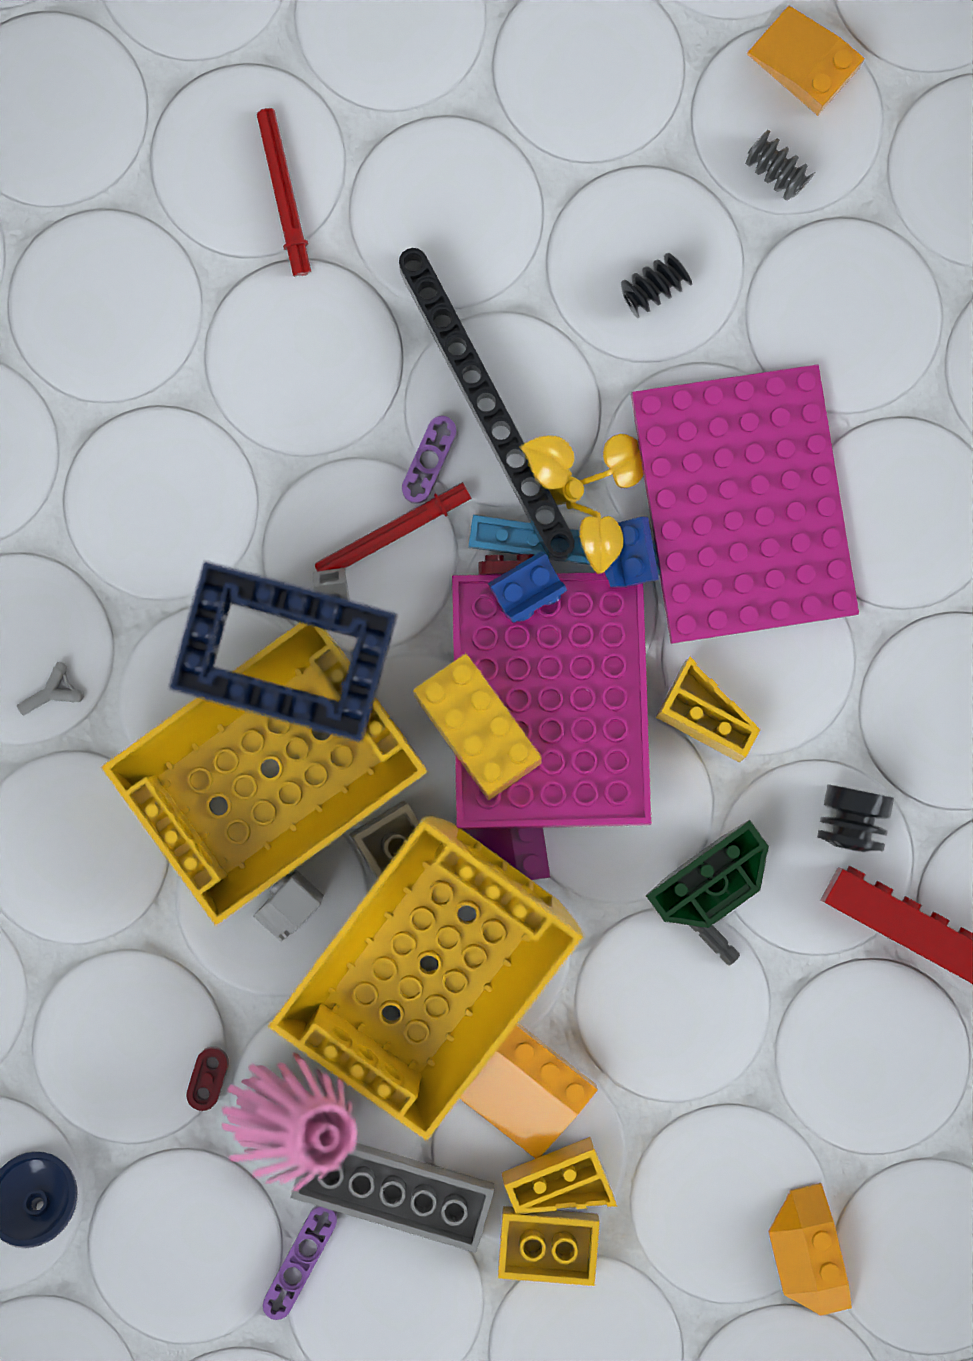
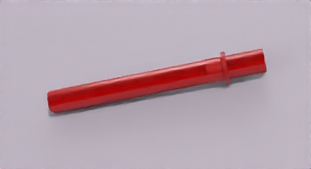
M273 108L261 109L257 112V119L286 244L283 245V248L288 251L293 276H305L311 272L306 250L308 240H304L275 110Z
M462 482L438 496L436 493L433 494L435 498L316 562L315 568L317 572L346 568L443 514L445 517L448 516L447 512L472 499Z

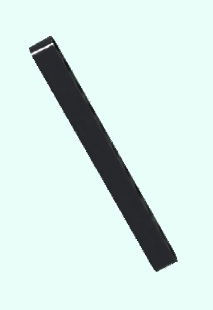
M418 248L406 249L399 257V269L402 279L546 554L554 561L568 559L573 552L575 541L549 489L543 487L535 478L529 461L521 449L524 441L427 256ZM410 260H417L422 264V267L418 271L412 272L407 270L405 265ZM426 287L433 288L437 292L436 296L429 300L422 298L419 293ZM439 315H446L451 319V323L447 327H438L434 320ZM457 342L463 344L466 350L461 355H453L448 350L449 346ZM469 370H474L480 374V379L476 383H468L463 379V375ZM483 398H489L493 400L495 407L491 411H482L477 405L478 402ZM497 426H504L509 430L510 434L506 439L500 440L492 435L493 429ZM511 454H519L524 458L525 462L521 467L513 468L507 463V458ZM525 482H534L538 485L539 492L536 495L527 496L522 492V485ZM540 510H549L553 514L554 520L549 524L540 523L536 518V514ZM558 537L563 538L568 542L569 548L562 553L556 552L551 547V541Z

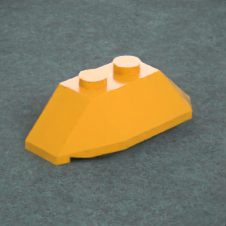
M822 1183L790 1190L768 1230L783 1294L819 1315L851 1309L849 1282L834 1220Z

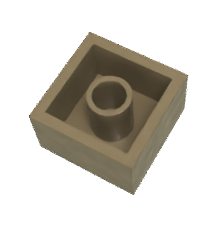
M401 801L349 834L377 880L419 826L420 822L409 804Z

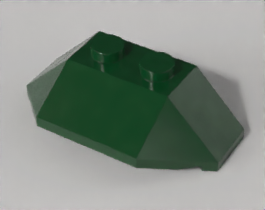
M748 820L717 839L674 870L645 896L664 922L709 928L761 890L769 846L753 823Z

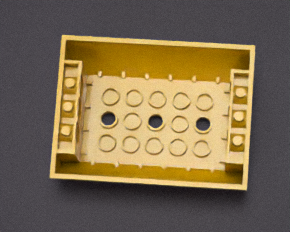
M298 623L232 672L340 701L343 690L341 687L342 683L346 680L350 661L326 629ZM376 696L363 742L330 734L326 740H318L313 735L312 728L196 697L101 766L104 773L215 926L427 773V769ZM267 759H273L279 765V772L273 778L266 777L262 773V764ZM217 796L223 797L228 804L227 811L223 815L214 814L210 808L212 799Z
M428 816L422 820L268 1027L427 1141L583 939V933L574 917L557 898L464 830L457 828V825L438 817ZM464 905H469L476 910L477 915L473 920L465 921L459 917L458 910ZM424 956H433L438 961V967L435 970L427 971L420 965V960ZM392 1005L399 1009L401 1015L396 1020H388L384 1017L382 1010L386 1006Z

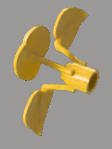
M618 434L609 438L604 445L603 459L610 469L581 480L571 477L572 473L568 469L574 463V452L563 438L551 435L541 436L524 443L521 449L529 461L535 478L543 487L549 489L556 504H566L567 509H576L592 515L585 517L581 522L580 540L587 559L597 574L605 572L617 559L623 548L621 527L614 518L610 516L601 518L599 511L576 502L584 494L583 485L613 475L616 485L620 488H629L636 485L644 475L638 440L627 434Z

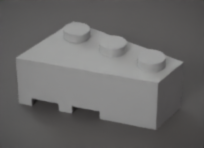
M295 870L292 875L288 873L274 884L270 890L273 895L253 917L278 940L283 941L284 938L295 932L321 905L324 895L302 874Z

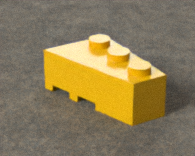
M690 656L682 665L655 718L735 761L741 762L747 757L761 729L733 700L731 701L717 687V683L712 678L710 679Z
M590 1137L501 1172L504 1187L516 1214L556 1211L559 1208L576 1207L577 1209H587V1206H617L614 1194Z

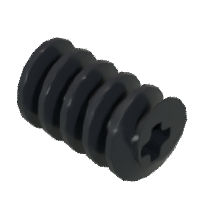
M671 253L664 255V263L660 260L653 262L654 271L650 267L645 266L642 269L643 277L638 273L632 274L633 285L625 279L621 281L623 297L637 318H639V307L643 308L647 313L650 311L648 301L652 300L658 306L661 305L659 297L661 293L668 299L672 298L671 287L682 292V280L690 286L693 284L683 264Z

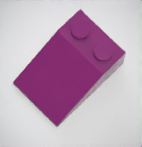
M543 828L462 829L529 879L550 878Z

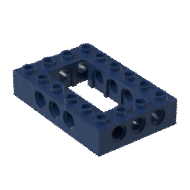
M204 561L168 689L363 742L398 615ZM231 604L357 638L355 648L350 654L351 662L345 682L342 683L341 688L343 690L340 701L214 667Z

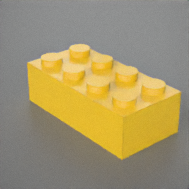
M467 653L413 689L414 698L488 801L541 765L542 757Z

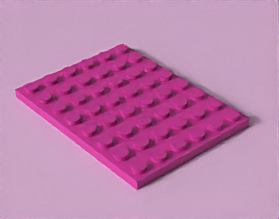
M819 364L634 391L631 393L671 644L859 615Z
M596 572L556 573L559 580L565 584L568 590L561 594V598L551 605H543L536 609L534 614L527 620L513 623L504 615L488 585L489 582L502 574L452 575L454 661L467 653L542 757L541 765L488 801L455 755L457 828L507 829L651 826L643 584L627 588L610 587L605 572L601 574Z

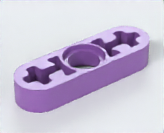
M438 416L431 420L402 484V492L406 500L411 503L419 504L427 500L454 442L456 426L449 417ZM443 423L448 424L447 430L451 434L450 436L444 435L439 443L440 446H446L444 451L442 452L436 446L426 445L428 439L433 443L435 442L437 432L433 430L434 427H441ZM426 451L436 453L439 458L438 464L432 469H426L420 463V457ZM417 468L426 475H433L430 481L426 477L422 481L421 487L425 490L424 494L418 493L416 497H412L411 490L407 487L409 483L415 484L418 480L419 474H413L414 469Z

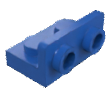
M641 516L618 522L623 533V548L617 559L605 571L610 587L627 588L659 580L648 517Z
M543 551L488 583L504 615L513 623L527 620L534 614L536 609L543 605H551L561 598V594L568 590L565 584L559 580L550 560Z

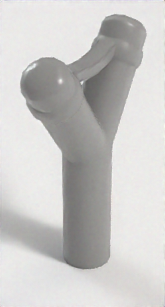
M57 662L45 688L17 704V708L23 716L50 700L69 701L72 703L82 701V692L75 690L68 681L65 672L67 669L66 664ZM62 678H64L66 685L71 690L57 689Z

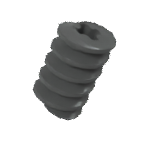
M767 130L748 151L749 155L745 164L750 167L758 162L755 173L760 175L767 171L764 181L768 184L777 180L774 190L779 192L786 188L783 198L787 201L795 197L807 185L815 172L806 177L805 172L808 165L804 164L798 168L795 167L799 157L795 155L787 159L786 156L789 148L785 147L778 151L777 146L780 140L777 138L768 142L767 139L771 131Z

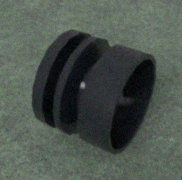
M828 784L823 805L836 810L837 813L836 817H821L820 822L834 825L833 832L818 830L817 838L823 839L835 847L859 852L884 851L885 843L872 841L871 837L872 833L887 836L888 831L874 825L875 819H889L891 817L894 798Z

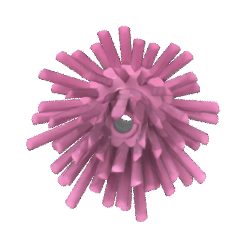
M292 1053L314 1095H311L302 1086L285 1064L279 1063L277 1065L282 1071L281 1074L285 1081L265 1066L252 1064L248 1069L257 1077L244 1079L241 1082L256 1091L254 1092L250 1089L242 1090L234 1085L228 1087L227 1091L238 1097L236 1104L242 1107L241 1109L234 1106L231 1108L223 1107L222 1112L224 1115H228V1121L239 1126L222 1123V1128L225 1131L234 1132V1139L241 1146L249 1147L243 1152L250 1154L230 1155L229 1159L233 1162L281 1157L288 1159V1161L255 1170L252 1173L254 1177L258 1178L295 1166L268 1178L264 1183L270 1184L280 1180V1183H287L309 1172L294 1186L292 1191H297L319 1171L321 1172L319 1173L318 1180L322 1179L328 1171L335 1170L341 1166L340 1162L347 1153L353 1152L357 1131L355 1118H351V1100L347 1103L345 1111L343 1080L337 1078V1100L332 1079L326 1073L322 1074L317 1069V1077L325 1095L323 1096L306 1062L301 1059L299 1054Z

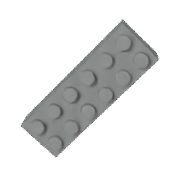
M355 1143L353 1152L347 1153L340 1162L341 1166L335 1170L328 1171L320 1180H318L319 1173L321 1172L319 1171L301 1189L292 1191L290 1197L476 1253L495 1190L494 1183ZM309 1172L297 1177L294 1186Z

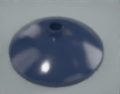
M29 1152L11 1159L0 1168V1239L18 1248H33L48 1243L65 1229L74 1214L78 1197L75 1177L66 1163L50 1153ZM43 1201V1206L37 1210L38 1203Z

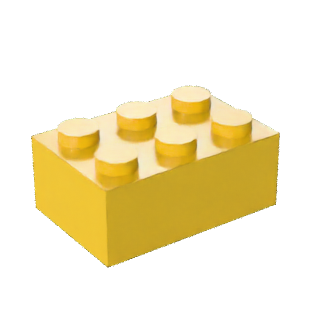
M503 1206L498 1278L595 1286L600 1225L598 1214L558 1210L516 1214L513 1207Z

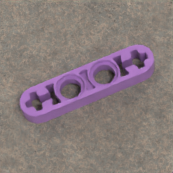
M315 1206L309 1213L264 1298L263 1311L270 1319L281 1320L290 1313L335 1229L338 1220L336 1211ZM323 1212H327L329 1214L328 1220L332 1223L330 1225L325 1223L322 1226L319 1235H324V1239H321L316 1233L306 1231L307 1227L314 1231L318 1222L315 1214L322 1215ZM304 1239H311L317 1245V1251L311 1256L303 1255L299 1250V1243ZM290 1267H295L300 1270L302 1279L296 1284H290L284 1278V1271ZM283 1288L287 1290L282 1303L286 1308L280 1307L277 1311H274L272 1309L273 1303L269 1300H276Z

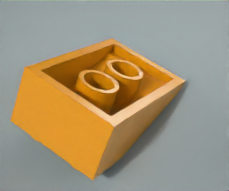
M788 6L747 52L748 56L817 116L859 70L865 59L841 37L791 6Z

